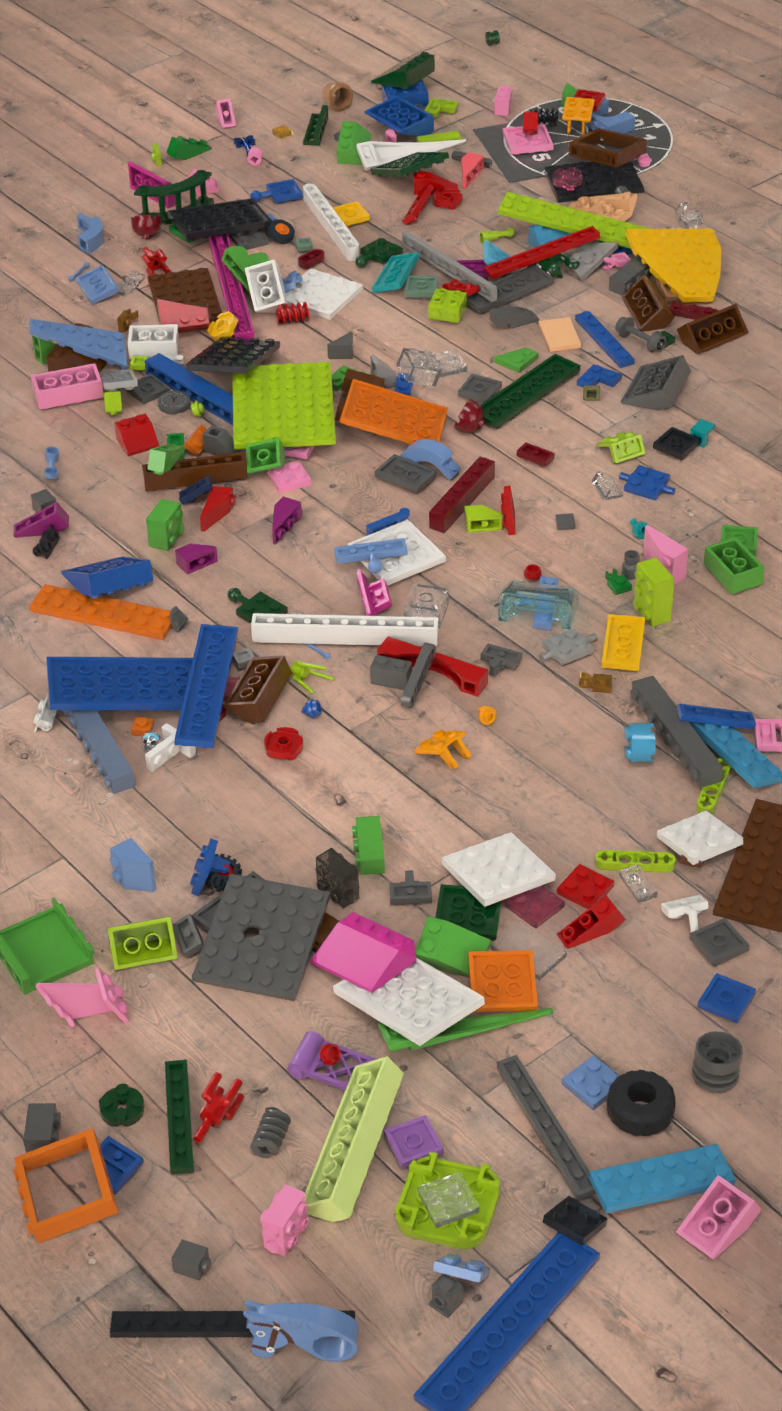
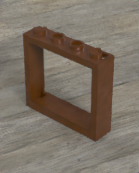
M601 128L569 142V156L616 168L646 154L647 139ZM600 143L621 148V150L614 151L594 145Z

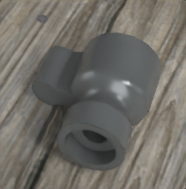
M628 550L624 553L621 574L625 575L628 580L636 579V564L640 562V556L637 551Z

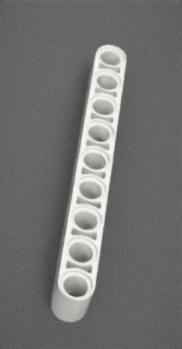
M305 184L303 186L304 202L344 257L349 261H355L356 257L359 256L358 241L315 184Z

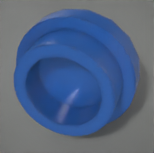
M308 700L305 706L302 707L301 712L310 718H317L318 715L322 714L319 700Z

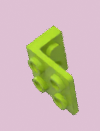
M620 432L616 434L617 437L602 438V442L597 443V447L610 448L613 463H619L646 454L641 434H634V432Z

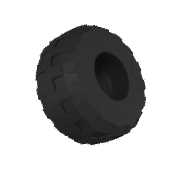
M632 1070L618 1076L609 1087L607 1096L608 1115L613 1124L626 1133L634 1136H650L668 1127L674 1117L676 1106L674 1089L664 1077L659 1076L655 1072ZM642 1101L648 1104H637L634 1102Z

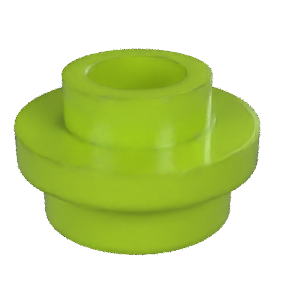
M197 400L191 404L194 416L202 417L204 407Z

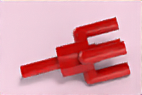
M148 247L143 249L145 254L142 255V259L148 266L146 272L149 276L155 274L153 271L161 268L165 274L171 272L166 263H164L167 261V257L161 249H157L156 252L149 250Z
M218 1072L213 1074L202 1093V1098L206 1101V1104L199 1115L203 1122L193 1137L194 1141L201 1143L210 1126L220 1125L223 1118L231 1120L244 1099L243 1094L237 1093L243 1084L240 1079H235L226 1095L223 1096L224 1089L217 1086L222 1079V1075Z

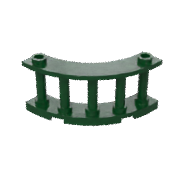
M197 170L191 177L170 185L139 186L134 192V196H141L143 212L140 215H151L152 218H155V215L161 216V223L165 222V225L173 224L168 217V212L165 211L164 196L175 194L176 209H182L181 193L188 190L190 191L191 204L183 208L214 204V198L207 197L206 180L209 179L212 172ZM200 185L201 196L196 200L195 187ZM147 197H158L160 212H149Z

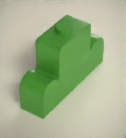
M242 246L226 248L222 261L250 293L245 268L270 261V259L264 252L247 255L248 251Z

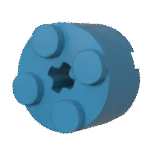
M629 723L627 727H624V738L628 740V746H624V756L630 763L655 761L651 757V755H655L656 751L655 733H651V728H654L653 723Z

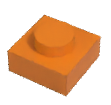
M135 717L131 734L134 736H145L147 733H152L155 724L154 718Z

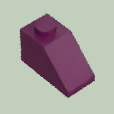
M190 543L175 550L176 564L187 575L218 562L217 548L215 546Z

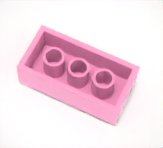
M95 363L31 375L33 393L39 410L104 397L102 380Z

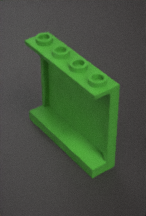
M54 897L51 898L52 908L0 930V960L24 995L37 990L36 984L55 982L94 964L92 955L95 952L90 942L87 943L81 929L77 930L73 918L67 916L64 905L62 903L59 904Z

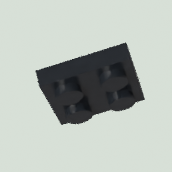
M671 427L653 442V448L682 460L700 444V438Z
M567 1196L544 1215L542 1223L582 1246L606 1226L608 1218L580 1203L579 1200Z

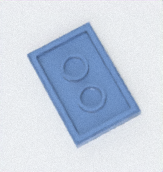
M103 265L76 277L77 283L92 305L120 292L118 286Z

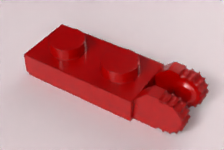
M455 279L451 280L450 283H444L442 286L446 290L467 292V296L480 291L478 285L463 283L462 281L458 282Z

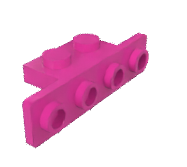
M358 569L356 580L361 587L359 589L360 594L364 598L362 603L367 610L365 615L377 616V613L392 606L387 582L382 578L369 585L367 577L361 569Z

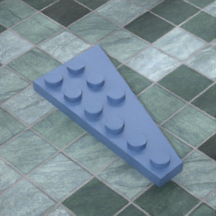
M30 318L29 320L30 335L46 341L53 340L62 347L65 345L73 348L72 351L93 359L100 358L106 360L107 364L119 365L122 370L128 367L124 333Z

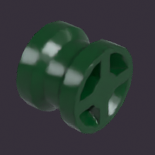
M497 30L485 33L488 46L492 45V43H500V35Z

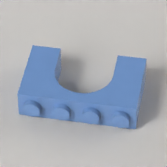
M606 98L598 111L592 112L591 122H586V126L592 130L601 128L622 134L635 130V116L627 111L611 117L601 116L609 111V100Z

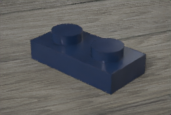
M207 476L180 491V502L183 505L187 502L191 503L198 496L209 493L212 489V479Z

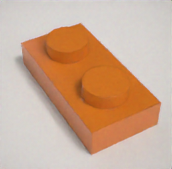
M202 424L196 428L183 445L195 457L204 448L203 433L207 429Z

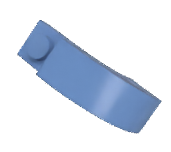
M80 213L77 215L78 228L84 232L77 235L79 249L89 254L97 250L104 242L103 225L98 217L90 218Z
M420 439L413 442L400 455L416 463L427 461L434 464L448 480H451L461 470V467L450 457L453 452L440 442L430 439Z

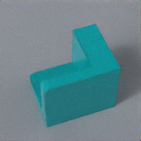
M700 419L690 429L691 435L700 438L698 446L704 448L708 445V434L715 428V424Z

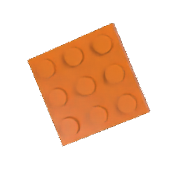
M533 950L468 952L470 989L482 995L485 999V1004L474 1012L533 1011L538 1009Z

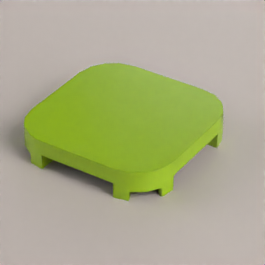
M429 1152V1156L422 1157L417 1161L413 1159L409 1165V1174L400 1200L396 1203L395 1213L398 1229L406 1236L458 1249L477 1247L484 1242L488 1235L499 1200L500 1179L491 1170V1166L482 1163L481 1168L438 1159V1153Z

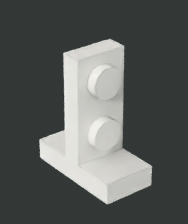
M167 723L161 727L163 741L145 754L146 768L151 772L162 766L179 751L190 758L196 754V749L193 746L175 745L174 739L177 729Z

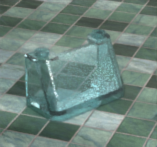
M518 580L509 581L499 596L498 621L508 622L509 616L512 614L517 616L518 609L553 613V621L559 620L562 623V629L571 630L578 605V592L574 588Z

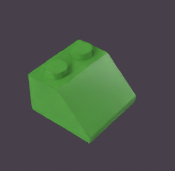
M279 438L246 445L248 474L279 468L285 464V449Z

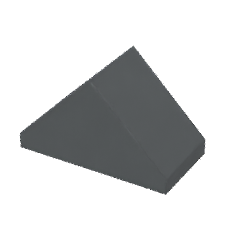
M352 332L327 344L329 359H353Z

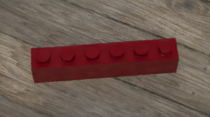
M479 456L429 511L430 529L445 534L463 514L464 506H470L495 478V461Z

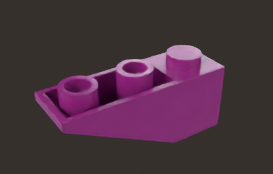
M283 496L274 505L273 544L276 545L288 530L301 519L303 510L300 501Z

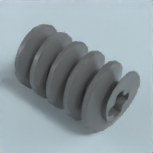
M275 1107L265 1108L262 1120L251 1142V1151L261 1158H269L271 1155L278 1154L279 1147L282 1146V1140L286 1135L285 1132L288 1131V1125L291 1123L290 1116Z

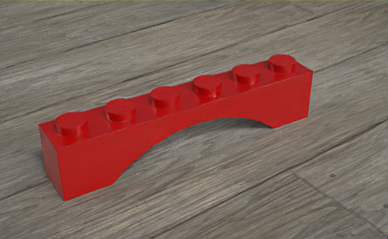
M387 636L378 647L377 655L412 662V667H414L422 647ZM435 652L429 670L440 673L452 680L461 692L476 697L481 694L488 684V669Z

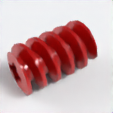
M305 301L302 306L300 302H297L296 307L294 303H291L290 308L288 304H284V308L279 304L276 309L278 325H280L281 320L286 324L287 319L292 323L294 318L297 323L299 318L305 322L307 317L310 321L309 308Z

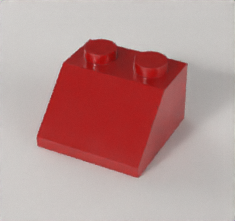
M146 413L114 422L116 439L127 456L159 447L152 422Z

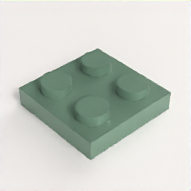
M409 275L406 281L405 297L431 299L438 287V276Z

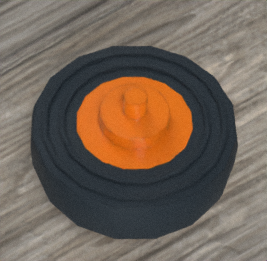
M281 219L273 220L270 223L268 235L272 240L280 244H287L293 240L295 230L290 223Z

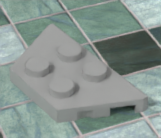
M618 243L583 244L569 257L571 262H580L578 268L572 269L573 273L577 274L579 280L583 282L604 262L603 258L609 257L618 249Z

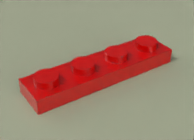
M431 184L422 189L402 220L405 225L417 220V215L422 212V207L427 204L426 200L432 196L431 192L434 188Z

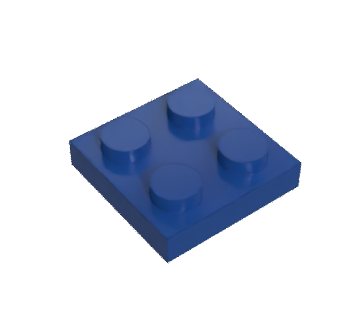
M716 973L699 999L698 1008L738 1024L754 998L756 988Z

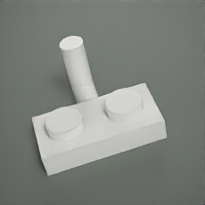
M701 895L661 903L662 912L672 919H677L687 914L689 916L690 931L693 932L699 929L697 914L701 913L702 910L708 909V901Z

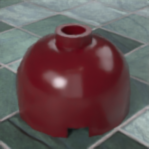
M151 215L131 217L132 229L137 235L142 236V239H151V236L156 235L161 228V216L155 215V218H152Z
M469 399V402L467 401L458 416L459 423L455 422L454 428L468 434L475 432L477 428L481 429L485 423L482 407L477 402Z

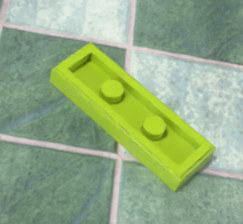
M458 130L416 137L417 142L461 140Z

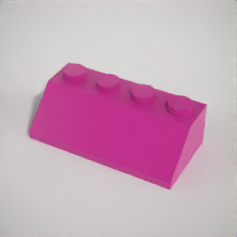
M128 162L131 189L136 191L142 185L164 186L172 184L133 162ZM175 194L164 196L165 207L168 209L176 205ZM148 197L159 203L158 197Z

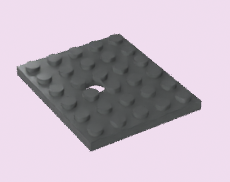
M230 874L192 974V981L295 1001L331 897L330 892ZM250 927H255L260 931L259 935H255L252 939L244 937V931Z

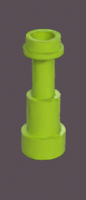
M508 227L506 230L499 232L497 230L491 232L482 231L479 234L480 241L483 244L486 240L493 241L506 236L511 238L514 236V230Z

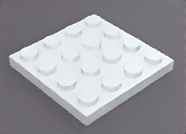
M310 268L301 276L303 281L295 283L296 287L285 294L289 307L291 303H294L296 307L297 302H300L302 306L305 301L310 314L331 320L363 290V284Z
M408 519L348 543V545L405 539L408 555L377 559L382 563V570L379 573L372 574L378 580L384 578L387 586L446 562V556ZM370 560L360 561L368 569Z
M512 832L442 857V865L484 907L555 881V873Z

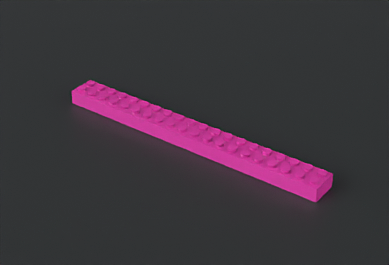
M228 233L222 236H210L208 239L226 310L238 319L233 337L234 339L243 337L244 340H250L254 338V330L241 282L222 261L225 249L231 247Z

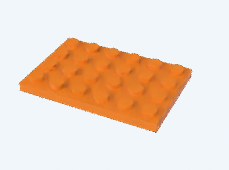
M353 379L339 423L409 443L410 445L420 439H430L439 442L448 407Z

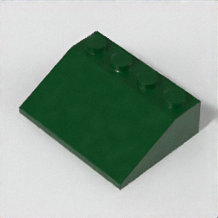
M422 52L396 64L371 80V83L408 89L435 71V55Z

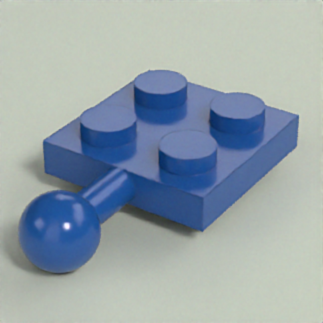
M294 179L266 184L267 191L259 192L255 190L250 194V198H253L255 202H259L262 198L271 197L274 203H283L289 200L295 201L303 198L302 191Z

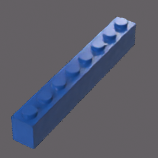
M161 353L145 360L146 375L152 373L169 386L170 389L187 393L190 396V401L195 403L198 400L199 403L203 404L204 409L233 425V395L192 371H186L185 367Z

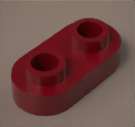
M313 249L298 257L299 267L309 269L325 259V252L321 249Z

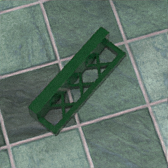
M322 105L320 114H311L303 145L320 146L329 118L328 105Z

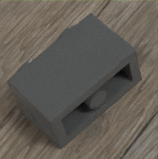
M376 655L370 666L371 684L399 690L405 689L412 673V662Z
M56 1103L28 1104L23 1139L26 1153L59 1141V1132L56 1130L57 1126H61V1113L57 1112Z

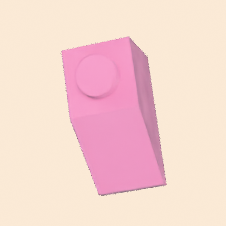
M231 100L216 101L215 110L222 129L236 127Z

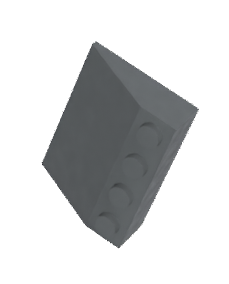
M684 355L640 366L621 403L653 410L670 409L691 372Z

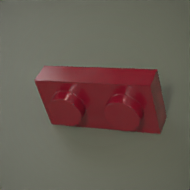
M525 442L517 450V457L546 467L555 458V453Z

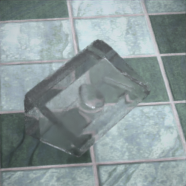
M597 471L592 479V483L602 500L621 498L623 494L612 475Z

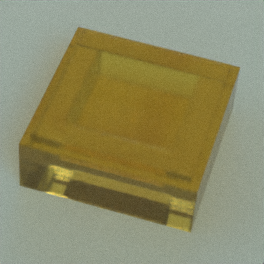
M282 125L272 129V133L279 139L291 136L292 130Z

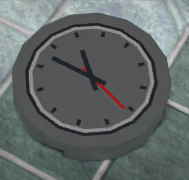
M168 391L158 398V407L166 414H177L179 411L181 413L185 412L191 405L190 396L182 391Z

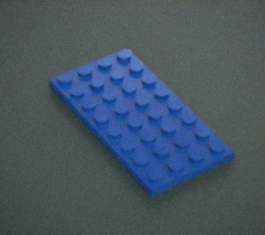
M47 657L50 710L77 711L181 710L193 658Z

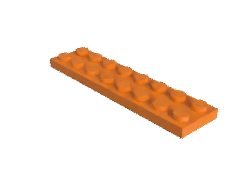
M44 584L29 605L30 612L164 640L172 628L169 610L104 596L90 598L88 595H82L79 591Z

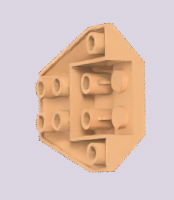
M630 192L593 197L583 196L578 201L569 204V207L626 221L632 217L638 196L637 193Z

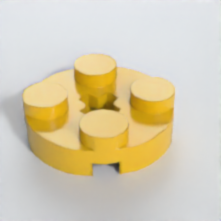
M228 311L218 315V320L216 322L212 321L208 327V333L214 341H217L220 337H231L234 334L238 319Z

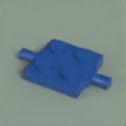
M638 465L632 474L623 472L619 474V479L627 481L624 485L625 492L656 501L659 495L664 492L674 495L676 490L673 487L666 486L670 480V474Z

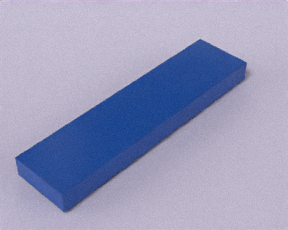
M678 704L677 712L681 721L755 729L756 726L751 712L688 704Z

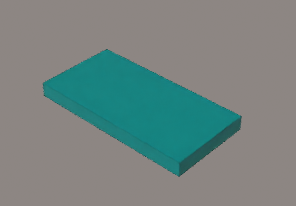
M414 252L391 256L373 284L372 292L401 289L420 258L419 253Z

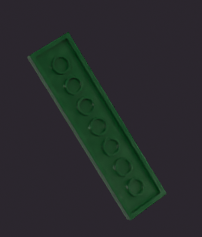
M555 353L480 404L484 411L483 420H485V424L496 429L578 373L581 370V365Z

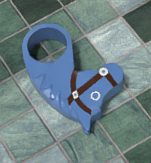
M245 1300V1306L248 1310H244L243 1315L247 1318L246 1328H249L252 1333L251 1352L256 1356L263 1358L271 1357L275 1354L276 1348H281L288 1343L299 1346L319 1359L331 1362L348 1360L357 1353L359 1325L355 1319L344 1312L314 1304L279 1303L265 1305Z

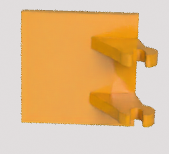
M566 97L562 120L568 121V134H571L572 120L582 121L581 134L585 135L586 122H591L595 99Z
M437 730L431 738L422 741L419 744L420 746L414 750L415 754H438L450 769L453 767L456 769L458 763L447 749L448 745L452 744L463 759L471 758L470 751L461 740L466 735L465 731Z

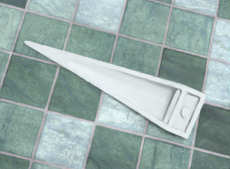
M466 140L411 143L368 141L356 144V149L364 169L367 171L416 152H438L464 144Z

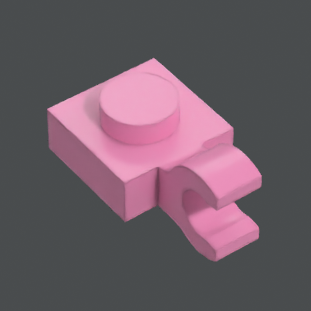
M625 252L612 254L611 257L603 258V261L608 264L602 267L605 270H610L613 266L622 268L631 259Z

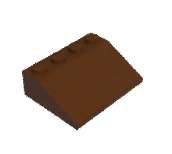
M81 323L75 324L76 326L93 328L91 326L83 325ZM57 344L46 357L48 372L94 363L98 372H101L107 365L106 360L100 358L93 359L72 351L73 348L66 345L62 347Z

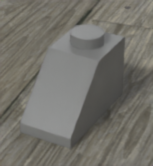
M371 355V375L385 378L384 385L387 386L386 389L395 387V380L397 379L395 370H392L387 363L376 356Z

